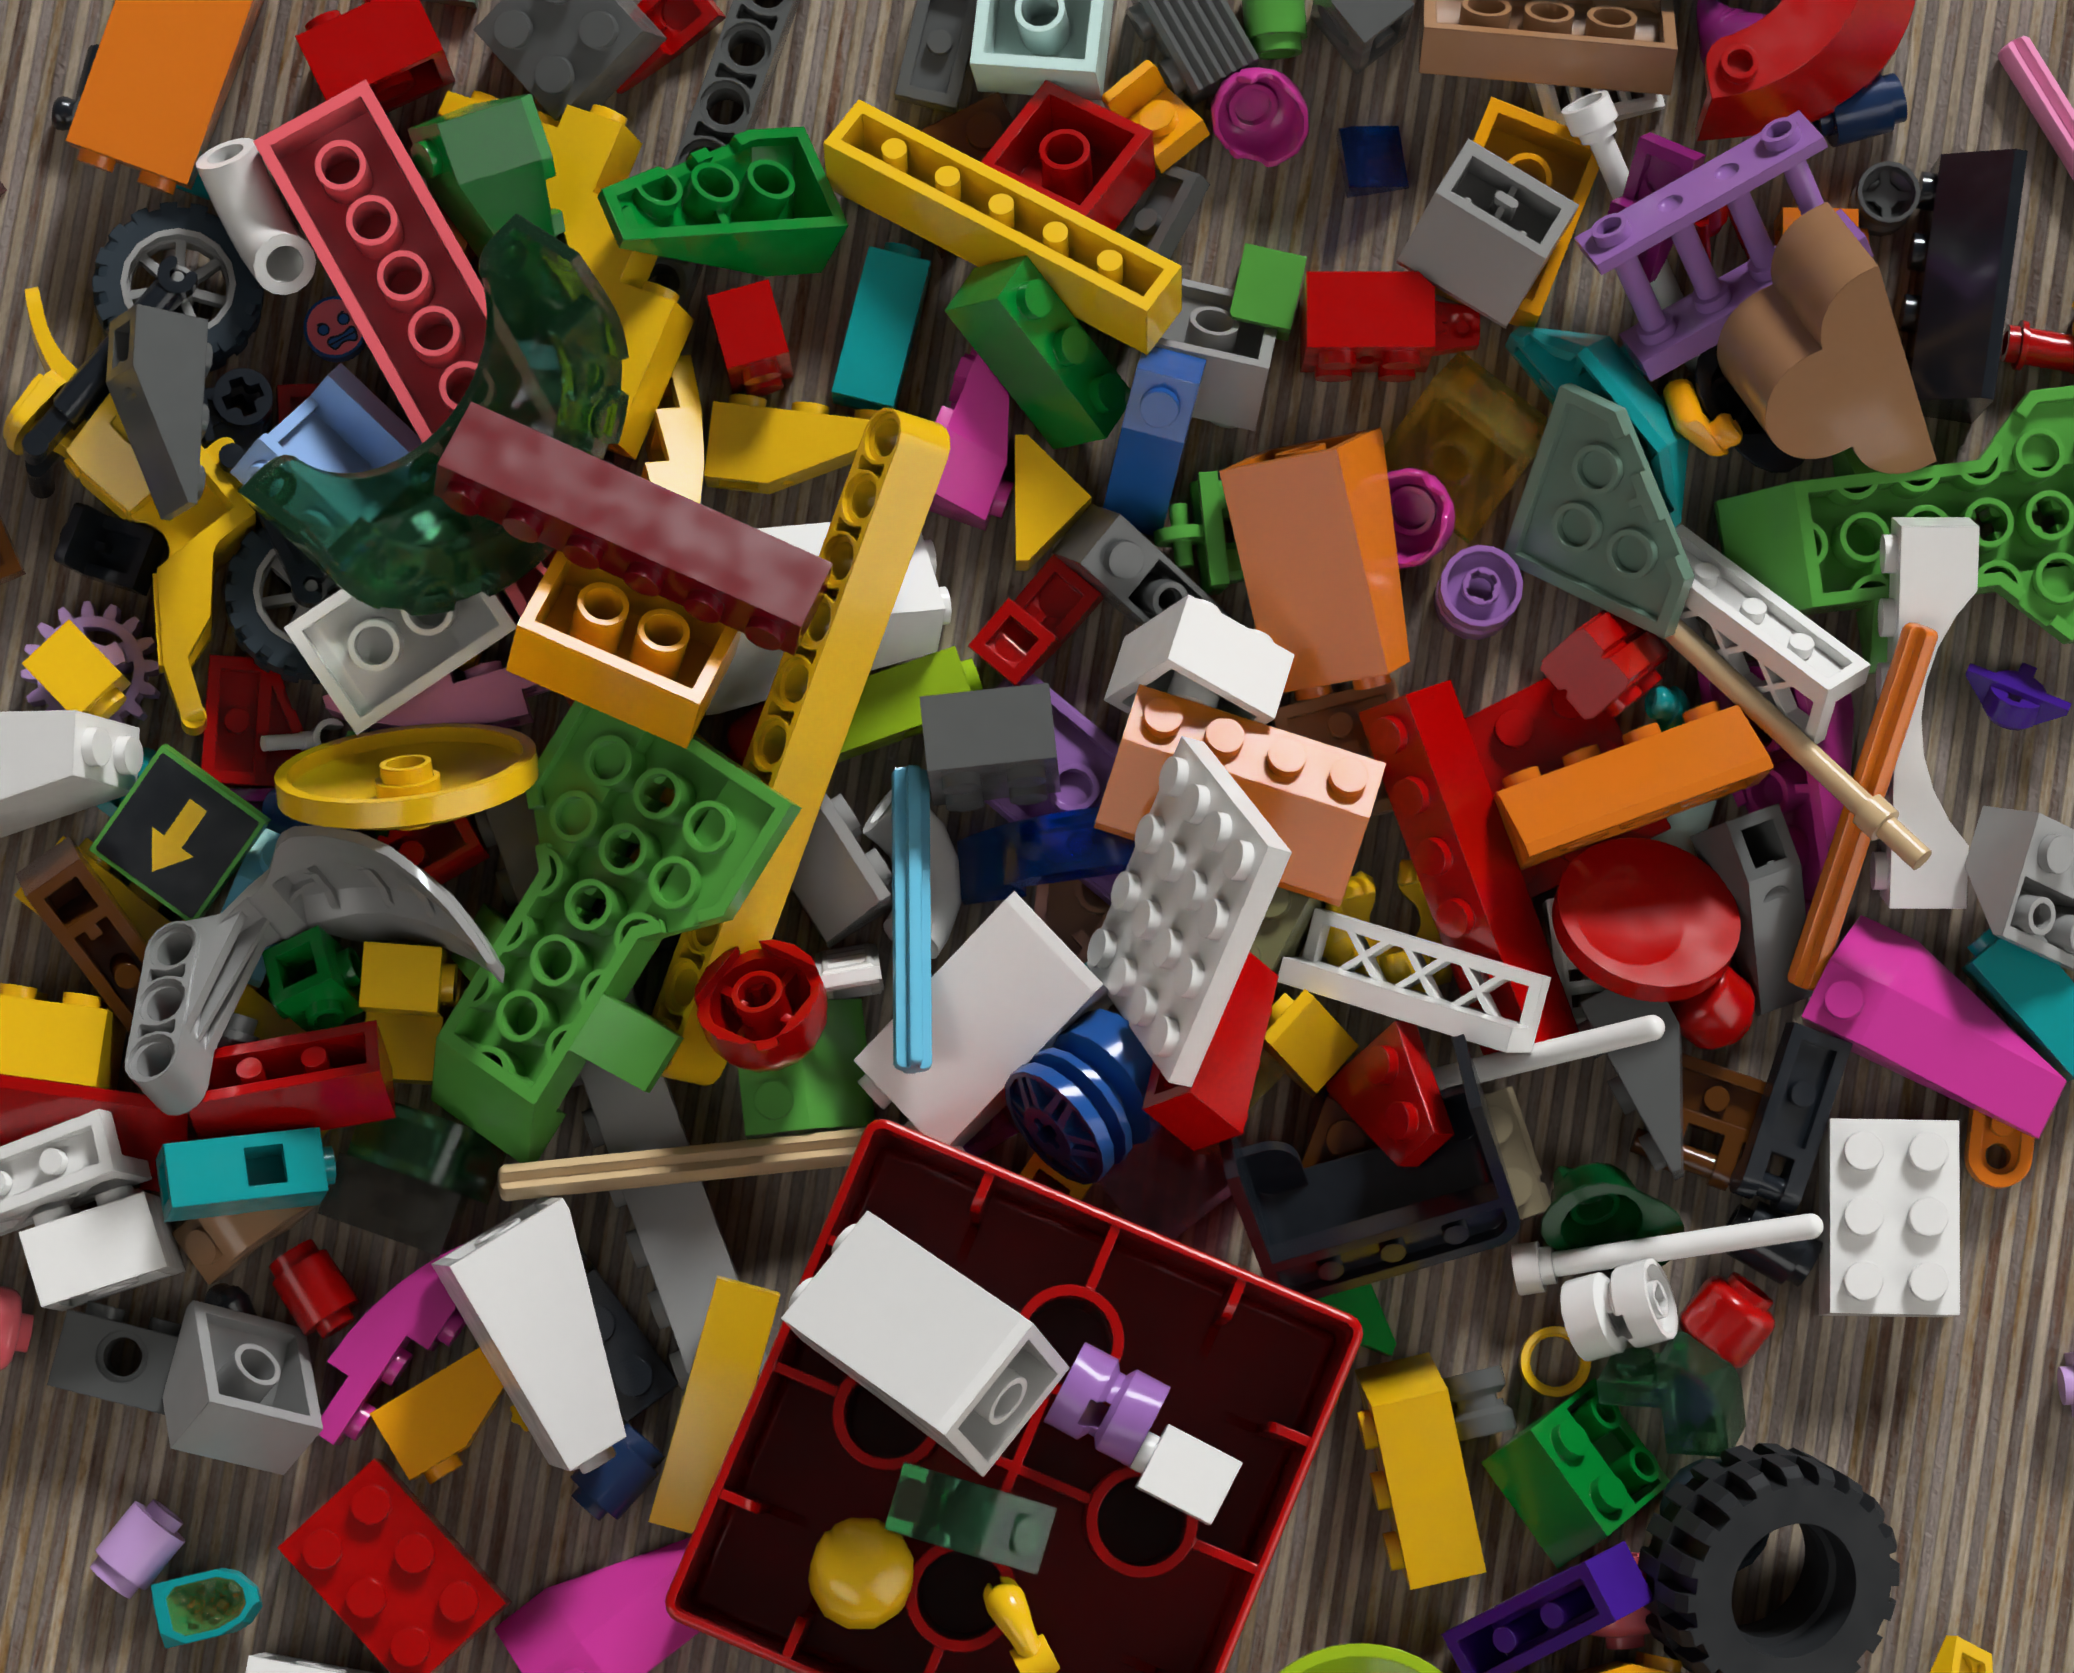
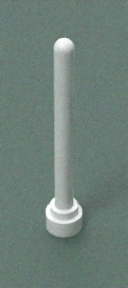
M1606 90L1594 92L1568 104L1562 109L1561 114L1571 136L1579 137L1582 145L1590 146L1614 200L1623 196L1629 171L1613 136L1617 131L1614 120L1618 117L1613 101ZM1666 259L1656 280L1650 283L1662 310L1684 298ZM1699 355L1685 362L1687 369L1691 373L1696 371Z
M1647 1015L1534 1043L1532 1053H1505L1500 1051L1472 1059L1480 1083L1655 1041L1663 1036L1665 1024L1659 1016ZM1458 1062L1432 1068L1440 1091L1463 1084Z
M1808 1213L1554 1251L1551 1246L1540 1247L1539 1242L1534 1241L1511 1246L1512 1267L1518 1294L1522 1296L1546 1292L1547 1285L1558 1284V1277L1615 1269V1267L1647 1258L1663 1262L1815 1239L1821 1235L1824 1225L1818 1215Z

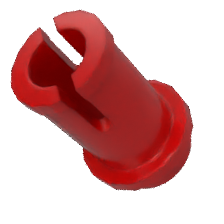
M2021 320L2018 326L2008 324L2002 338L2000 359L2001 362L2011 363L2012 370L2021 371L2023 366L2027 365L2074 374V336L2030 328L2029 321Z

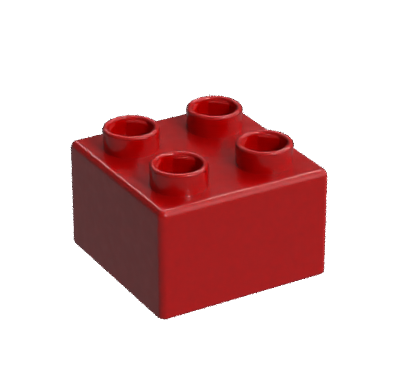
M887 1119L872 1121L862 1133L798 1286L806 1279L817 1274L832 1255L833 1245L840 1233L848 1226L857 1224L868 1210L1034 1323L1070 1368L986 1475L982 1477L808 1346L782 1321L665 1599L667 1613L672 1619L683 1625L796 1673H1020L1009 1652L1014 1647L988 1614L983 1599L986 1585L990 1583L994 1588L1002 1584L1000 1576L1014 1579L1023 1590L1037 1636L1042 1633L1044 1634L1060 1666L1056 1673H1225L1362 1342L1363 1329L1361 1323L1356 1317L1347 1312ZM1085 1342L1119 1359L1121 1373L1128 1375L1138 1369L1171 1387L1149 1430L1150 1432L1161 1437L1166 1425L1170 1424L1243 1462L1211 1525H1206L1135 1488L1141 1473L1096 1450L1092 1435L1086 1434L1079 1439H1075L1043 1422ZM1102 1402L1104 1405L1110 1407L1111 1405L1107 1402ZM848 1518H877L899 1531L914 1559L913 1583L905 1606L896 1616L875 1629H846L823 1615L810 1592L808 1582L809 1569L818 1541L825 1531L831 1530L835 1524Z

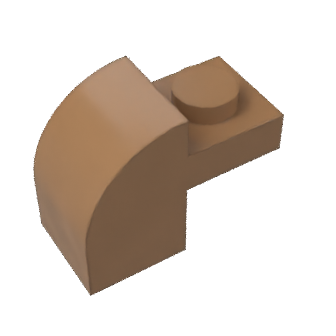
M318 1205L190 1219L185 1221L172 1235L210 1286L227 1276L262 1244L293 1228Z

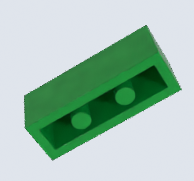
M1025 255L973 268L945 309L949 318L1053 449L1107 439L1126 410L1131 389L1028 256Z

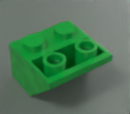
M1596 1378L1584 1384L1577 1391L1518 1432L1481 1462L1557 1569L1607 1538L1660 1493L1670 1482L1660 1468L1655 1456L1644 1446L1621 1414L1615 1401L1607 1395Z

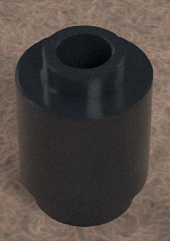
M1757 1198L1749 1208L1740 1203L1731 1214L1725 1226L1788 1217L1789 1215L1772 1208L1768 1203ZM1815 1238L1726 1252V1254L1779 1284L1788 1281L1798 1287L1812 1270L1821 1252L1823 1242Z

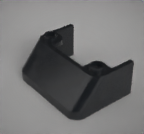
M1464 1034L1452 1037L1463 1084L1440 1091L1455 1135L1418 1167L1397 1166L1380 1147H1376L1304 1168L1296 1149L1281 1141H1264L1242 1148L1237 1136L1219 1142L1226 1181L1264 1278L1313 1299H1319L1493 1249L1509 1242L1517 1234L1520 1227V1217L1488 1104Z

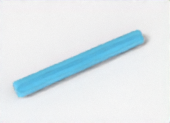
M908 765L894 769L891 775L893 1065L904 1073L915 1074L928 1071L932 1066L930 785L927 770L921 769L917 765Z

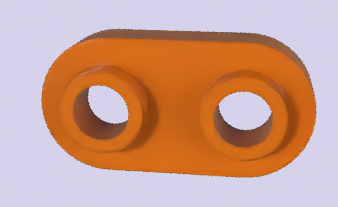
M1969 1107L1964 1161L1968 1173L1976 1182L1992 1189L2006 1188L2020 1182L2030 1170L2035 1138ZM1991 1145L2000 1146L2006 1153V1163L2000 1169L1991 1167L1986 1161V1151Z

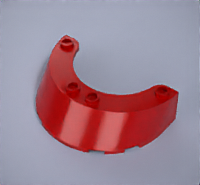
M1782 0L1775 9L1759 21L1732 35L1721 37L1712 44L1705 58L1704 74L1708 93L1695 127L1696 141L1754 136L1761 132L1771 121L1788 117L1798 110L1810 122L1833 113L1836 106L1851 98L1863 87L1867 88L1884 70L1895 54L1908 27L1915 6V0Z

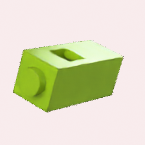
M952 646L869 675L837 763L923 733L920 696L983 690L973 659L969 658L960 661L956 647Z

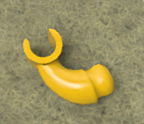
M1000 1576L1002 1584L994 1588L988 1583L983 1592L986 1610L1014 1647L1009 1652L1019 1672L1056 1673L1060 1666L1044 1634L1042 1633L1037 1636L1023 1590L1014 1579Z

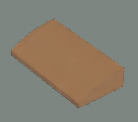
M1421 0L1419 73L1671 95L1678 52L1673 0Z

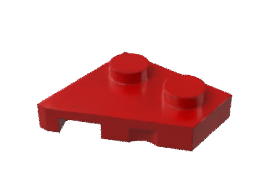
M1395 1020L1325 1084L1327 1092L1397 1166L1418 1167L1455 1135L1417 1025Z

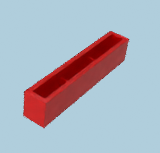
M1451 679L1359 712L1358 715L1375 760L1386 763L1382 780L1442 945L1551 977L1534 1043L1578 1033L1579 1030L1576 1026L1575 1018ZM1451 963L1450 966L1462 997L1473 989L1462 967ZM1479 971L1484 983L1495 977ZM1509 980L1490 992L1502 1017L1520 1022L1529 986ZM1479 1000L1468 1005L1469 1007L1484 1011ZM1479 1045L1483 1056L1500 1052L1499 1050Z

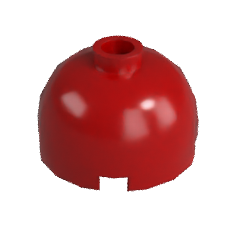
M774 939L759 941L762 949L749 950L741 954L737 946L724 952L705 969L695 987L694 994L698 1021L713 1050L730 1064L758 1073L779 1071L798 1063L814 1049L827 1023V993L813 958L795 944Z

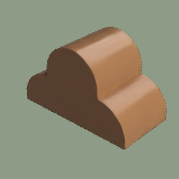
M1825 202L1800 216L1782 235L1775 248L1771 262L1773 284L1746 298L1726 320L1717 344L1719 367L1772 442L1784 453L1801 459H1819L1835 455L1851 447L1858 458L1873 470L1887 474H1902L1919 470L1937 460L1879 266L1831 205Z

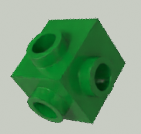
M319 925L263 951L262 956L269 980L268 993L275 1010L283 1019L290 1018L304 1031L310 1032L338 1027L346 1019L364 1011L359 1007L362 973L360 957L353 948L348 947L344 949Z

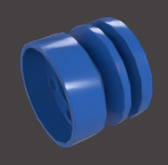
M1096 1009L1084 1014L1058 1035L1052 1048L1040 1050L1036 1053L1029 1064L1020 1066L1010 1074L1005 1084L1006 1104L1016 1127L1028 1145L1052 1169L1066 1179L1083 1185L1098 1182L1110 1171L1114 1164L1121 1163L1128 1156L1133 1145L1145 1143L1163 1128L1160 1123L1142 1110L1153 1060L1130 1028L1129 1021L1119 1014L1104 1009Z

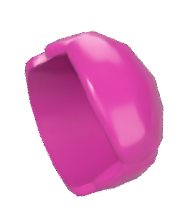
M1251 67L1232 73L1220 83L1210 104L1213 133L1235 159L1258 161L1264 164L1265 167L1277 166L1298 154L1309 133L1308 108L1298 86L1285 74L1274 69Z
M1411 467L1387 472L1399 569L1423 565L1445 549L1454 531L1455 510L1453 501L1441 481L1436 476L1430 475L1428 471Z

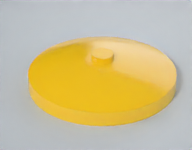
M437 723L380 729L320 744L295 755L283 763L274 775L277 804L280 811L294 820L311 825L342 829H397L412 831L463 818L505 803L521 795L534 785L539 776L536 745L530 737L521 732L484 724Z

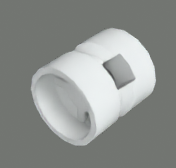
M1647 1258L1615 1267L1611 1274V1279L1603 1272H1596L1565 1281L1561 1287V1313L1565 1329L1572 1346L1584 1361H1594L1623 1353L1628 1341L1635 1348H1642L1674 1339L1677 1334L1678 1315L1673 1291L1665 1272L1655 1259Z

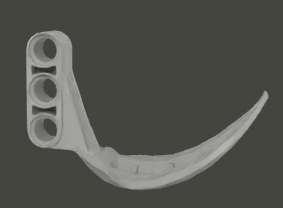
M317 825L293 826L283 831L277 839L269 869L251 883L221 914L165 924L149 939L145 949L126 1051L125 1071L129 1078L163 1113L178 1116L195 1108L204 1098L208 1089L214 1051L264 949L317 925L328 934L351 941L412 940L440 946L474 961L491 972L501 983L504 980L505 967L500 962L487 937L457 899L427 872L414 865L389 845L362 833L341 828Z

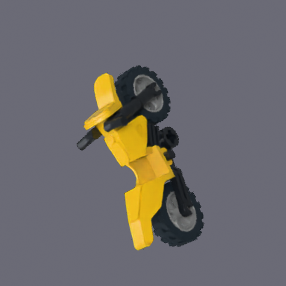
M177 202L160 203V209L148 212L146 207L131 214V221L124 226L119 223L108 235L109 241L105 247L100 248L95 261L96 268L92 279L95 313L103 327L105 338L79 369L64 356L50 333L38 286L25 289L31 333L39 359L46 373L44 376L39 373L34 377L10 410L4 423L3 438L6 440L9 450L16 455L24 454L29 487L33 496L45 499L54 493L53 467L64 457L66 459L63 462L76 479L79 478L86 489L123 520L127 519L130 523L134 521L135 523L151 525L165 537L169 547V558L157 568V573H152L159 673H164L183 731L188 735L197 736L202 734L207 727V714L200 700L192 668L212 637L214 579L216 573L224 564L231 560L225 584L226 615L229 627L231 626L240 649L254 658V664L267 673L270 670L281 675V679L298 683L299 679L312 680V684H321L287 632L280 630L271 621L266 610L290 606L292 615L290 624L331 595L327 594V592L352 575L354 579H357L387 559V552L378 539L374 540L367 534L368 529L363 525L331 555V557L345 566L325 579L326 571L321 567L318 555L230 473L252 444L262 434H269L272 430V389L263 375L248 368H237L226 372L219 378L213 388H205L204 384L203 403L209 409V423L207 431L201 440L200 465L205 469V487L197 505L170 521L160 518L106 384L110 321L136 304L195 317L199 310V303L219 308L221 310L217 316L208 322L207 342L211 344L213 349V359L210 372L226 365L227 358L233 354L238 356L248 345V338L253 332H256L259 326L264 300V288L258 283L240 257L219 216L208 213V207L200 204L191 203L190 208L177 207ZM176 248V255L165 258L160 265L151 258V256L159 251ZM186 249L197 251L211 261L196 271H190L185 267ZM140 265L156 278L148 288L131 290L132 279ZM218 271H221L226 283V296L198 289L197 285ZM243 403L247 411H255V413L244 417L239 408H232V406ZM271 571L277 575L286 594L263 597L264 585Z

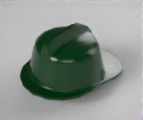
M1596 1162L1581 1165L1575 1169L1559 1166L1554 1171V1188L1551 1193V1204L1541 1218L1540 1230L1546 1243L1561 1251L1684 1232V1224L1677 1211L1663 1201L1637 1190L1623 1170L1612 1164ZM1663 1261V1262H1658V1263H1659V1264L1661 1265V1267H1662L1663 1265H1665V1264H1666L1667 1262H1669V1261Z

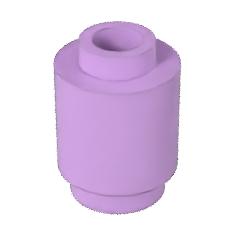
M155 1499L147 1507L134 1501L95 1549L99 1556L91 1564V1570L115 1591L131 1599L139 1588L146 1590L185 1543V1539L177 1532L183 1525V1521Z

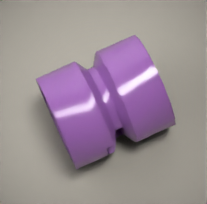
M1475 545L1460 550L1449 559L1435 587L1433 604L1440 622L1449 632L1462 639L1481 640L1497 634L1507 625L1522 598L1523 579L1519 567L1509 554L1494 546Z
M1085 1342L1043 1422L1075 1439H1079L1086 1434L1092 1435L1096 1450L1130 1467L1171 1387L1138 1369L1128 1375L1121 1373L1119 1359ZM1102 1402H1107L1111 1405L1110 1407L1104 1405Z

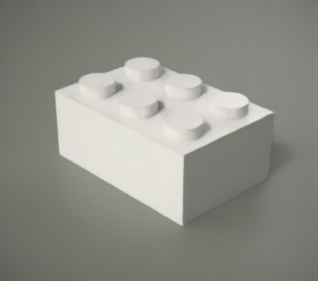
M1828 1119L1819 1145V1217L1824 1225L1823 1231L1819 1236V1240L1823 1242L1819 1254V1315L1952 1317L1960 1315L1959 1120Z

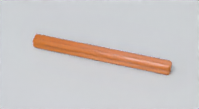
M1908 623L1901 630L1853 775V779L1872 796L1880 794L1884 799L1938 639V633L1935 630L1918 623ZM1843 806L1787 975L1790 983L1806 990L1814 991L1829 959L1833 955L1871 841L1853 823L1855 815L1845 806Z

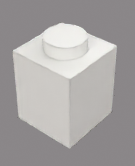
M1168 1424L1161 1437L1150 1431L1148 1432L1130 1468L1141 1473L1135 1488L1206 1525H1211L1243 1462Z

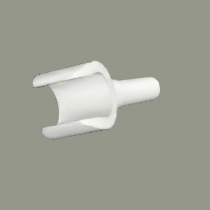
M328 718L322 720L312 731L261 736L260 747L262 751L308 750L322 744L320 741V732L322 730H339L344 725L338 719Z

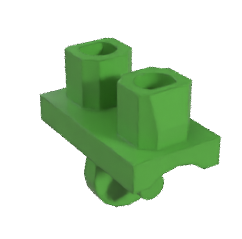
M1218 471L1198 472L1197 481L1189 484L1193 524H1189L1187 503L1169 505L1171 526L1154 531V543L1157 547H1173L1175 565L1179 569L1194 566L1192 545H1196L1200 588L1208 595H1219L1229 584L1245 580L1236 542L1225 543L1223 522L1231 520L1222 482L1218 480Z

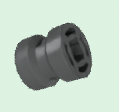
M1880 162L1868 168L1851 192L1848 209H1859V228H1867L1869 235L1878 237L1891 235L1901 229L1919 203L1921 191L1918 179L1909 168L1897 162ZM1872 202H1874V204L1876 205V207L1880 208L1881 211L1878 210V209H1876V208L1874 207V205L1872 204Z
M1502 1365L1443 1378L1449 1391L1451 1403L1457 1402L1458 1405L1457 1409H1453L1459 1442L1517 1428L1512 1408L1504 1404L1503 1398L1497 1399L1496 1392H1501L1506 1384Z

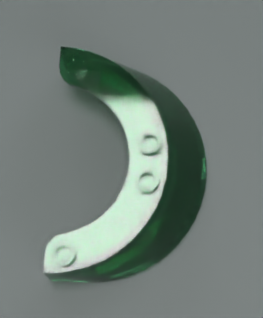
M517 213L488 241L481 253L479 274L483 282L487 309L486 333L481 357L468 389L459 404L435 433L400 459L379 468L357 473L328 472L310 466L297 457L290 455L275 457L263 465L238 490L257 512L336 585L355 599L380 610L381 607L405 610L412 616L454 611L458 601L467 599L480 592L491 597L512 585L534 569L554 550V548L538 541L533 543L521 541L510 535L503 525L478 514L474 516L461 514L450 508L442 498L434 495L437 464L471 402L603 460L609 444H619L629 395L621 390V360L629 358L624 330L617 311L607 293L577 251Z

